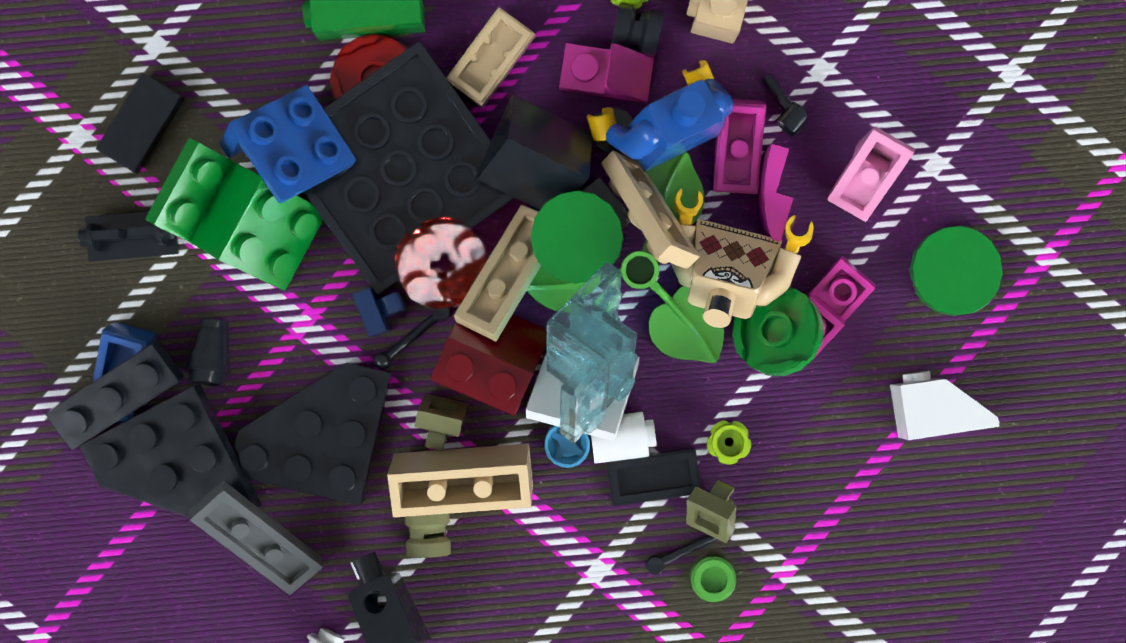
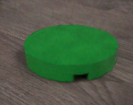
M573 191L559 194L543 205L534 218L531 242L533 254L546 272L558 280L577 284L594 281L611 269L620 255L623 234L620 219L610 204L595 194Z
M963 226L942 228L925 237L913 252L909 268L910 278L913 281L915 293L920 301L934 312L949 316L971 314L988 305L998 292L1003 275L1001 257L992 241L978 230Z
M789 286L786 292L768 305L756 306L750 318L735 317L732 337L737 353L751 368L767 376H787L801 371L815 358L823 341L824 324L820 310L806 294Z

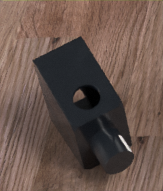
M376 552L351 562L360 587L347 594L366 643H424L431 639L400 573L385 574ZM381 593L386 597V606L383 610L378 605V597Z

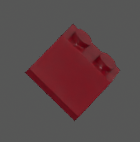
M512 315L497 341H494L456 322L430 380L515 416L551 335V331Z

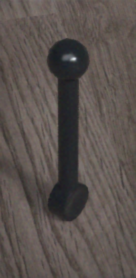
M445 303L436 304L428 318L387 352L376 354L374 357L375 366L381 370L389 368L392 358L438 320L444 321L450 316L448 305Z
M707 535L665 556H650L646 561L647 570L654 575L660 574L664 569V565L718 539Z

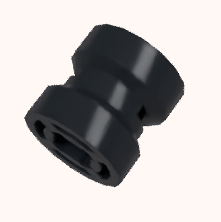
M620 3L612 43L626 48L634 46L642 54L655 57L664 12L650 9L646 13H638L633 5Z

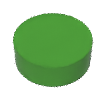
M706 555L694 563L690 572V582L695 593L700 598L709 602H719L728 598L734 591L736 573L732 565L725 558L718 555Z

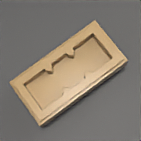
M498 7L446 79L452 87L483 108L533 41L535 33Z

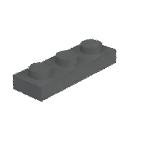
M224 480L189 510L191 522L289 595L293 594L323 568L322 557Z

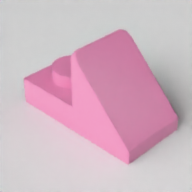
M874 126L856 145L851 161L829 192L827 200L866 222L910 160L915 149Z

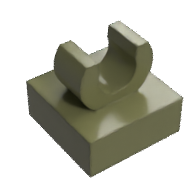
M425 394L417 410L414 426L428 430L425 447L443 451L448 435L459 437L466 419L469 403Z
M720 480L714 484L710 493L695 486L687 499L686 524L727 543L735 530L736 505L733 504L734 500L730 499L734 492V487Z

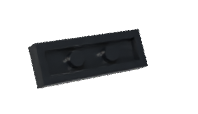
M157 339L50 409L45 415L69 447L74 450L169 389L185 376Z

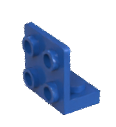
M308 85L230 122L219 143L229 159L244 152L279 203H283L344 171L356 161L351 150Z

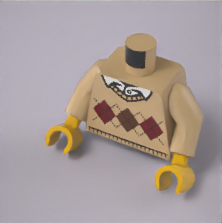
M682 189L678 191L673 207L679 215L678 222L700 257L688 269L672 263L671 265L679 283L688 288L687 301L693 306L704 308L703 319L708 325L723 328L730 324L732 316L743 319L750 318L756 306H766L787 291L801 259L798 251L801 246H805L812 239L814 229L812 221L805 235L795 236L791 229L794 226L796 215L790 217L785 227V235L788 241L784 249L780 248L782 240L779 242L772 240L768 236L701 219L697 220L696 226L692 225L693 216L699 212L702 206L703 195L698 191L695 199L696 206L694 208H685L680 201Z

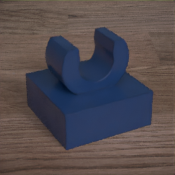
M367 288L352 294L369 337H377L392 331L387 317L407 310L400 293L397 292L380 299L373 288Z

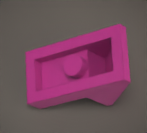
M566 43L559 91L647 104L654 58L611 43L610 50Z

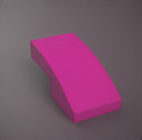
M771 144L765 150L761 165L758 191L759 217L763 235L781 242L794 198L776 193L789 149Z

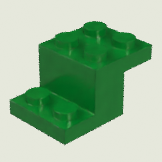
M188 138L145 218L151 224L192 243L216 259L283 291L288 287L323 222V218L312 203L299 196H295L283 203L277 202L260 175L191 138Z

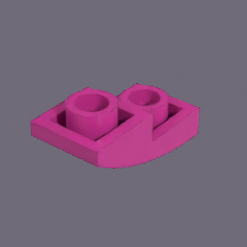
M843 256L833 264L807 294L819 308L824 324L823 341L816 356L845 326V321L876 288V284Z

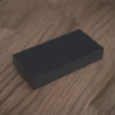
M142 73L97 145L96 150L133 173L139 174L185 98Z
M695 448L649 454V457L606 462L612 506L688 496L692 493L695 486L701 489Z

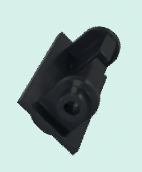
M149 211L85 217L86 228L79 229L78 231L80 246H88L89 262L179 254L178 236L146 221L145 218Z

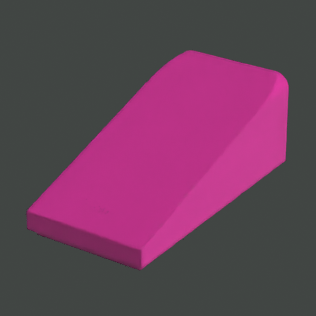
M732 99V113L725 117L721 132L715 140L713 192L758 194L766 104L758 100Z

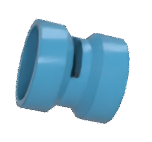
M552 425L545 436L547 457L560 467L572 468L581 464L590 451L588 434Z

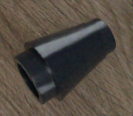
M202 319L201 327L198 330L185 370L189 371L188 382L214 387L225 386L226 376H231L228 322L217 319Z

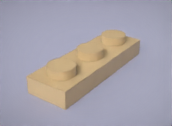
M612 151L601 164L611 179L609 181L610 188L627 205L629 220L638 229L642 230L648 240L646 244L647 250L662 264L670 262L688 269L700 256L647 171L644 172L639 162Z
M521 204L454 314L458 324L497 341L541 267L533 254L531 242L533 222L539 213L538 211Z

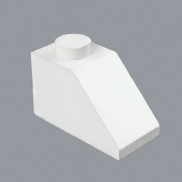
M930 371L903 374V383L890 385L898 438L914 440L999 427V420L996 415L947 379L931 378Z

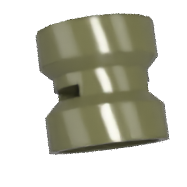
M450 513L404 517L405 525L409 528L410 538L405 542L407 557L432 558L451 554V540L446 536V526L450 522Z

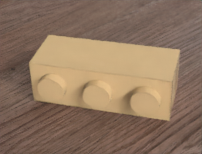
M529 443L447 449L443 451L394 453L387 474L393 517L530 508L532 504L533 480Z

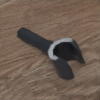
M770 74L762 81L778 105L784 110L775 121L785 133L793 137L805 125L806 111L801 105L792 102L785 95L774 77Z

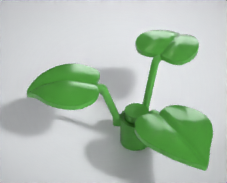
M684 152L648 170L647 173L677 221H679V215L674 210L673 202L678 191L682 189L680 201L685 208H694L696 206V194L698 191L701 192L703 203L699 212L693 216L692 224H694L703 210L704 191L689 154ZM647 239L642 251L630 253L624 259L620 269L609 270L594 281L575 284L558 280L540 267L527 289V292L535 300L551 310L573 316L586 315L600 308L607 299V289L603 279L623 277L624 281L632 288L645 289L650 287L665 302L652 311L649 319L650 337L661 352L676 359L715 363L720 357L724 340V327H713L704 321V308L693 306L687 301V287L681 286L671 297L656 281L659 275V265L657 260L647 250Z

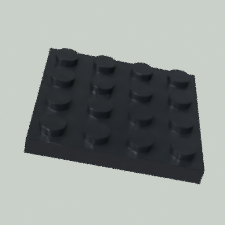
M420 41L324 108V111L351 150L356 161L351 167L304 191V193L377 295L514 199V197L475 179L491 141Z

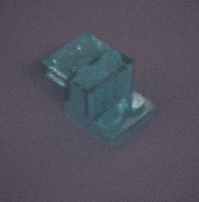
M606 262L547 322L546 371L564 383L560 391V434L573 444L585 432L588 434L594 432L603 421L606 414L605 410L614 400L621 402L629 394L635 383L633 368L638 358L635 354L637 333L620 322L618 317L619 303L622 298V293L620 292L621 271L609 262Z

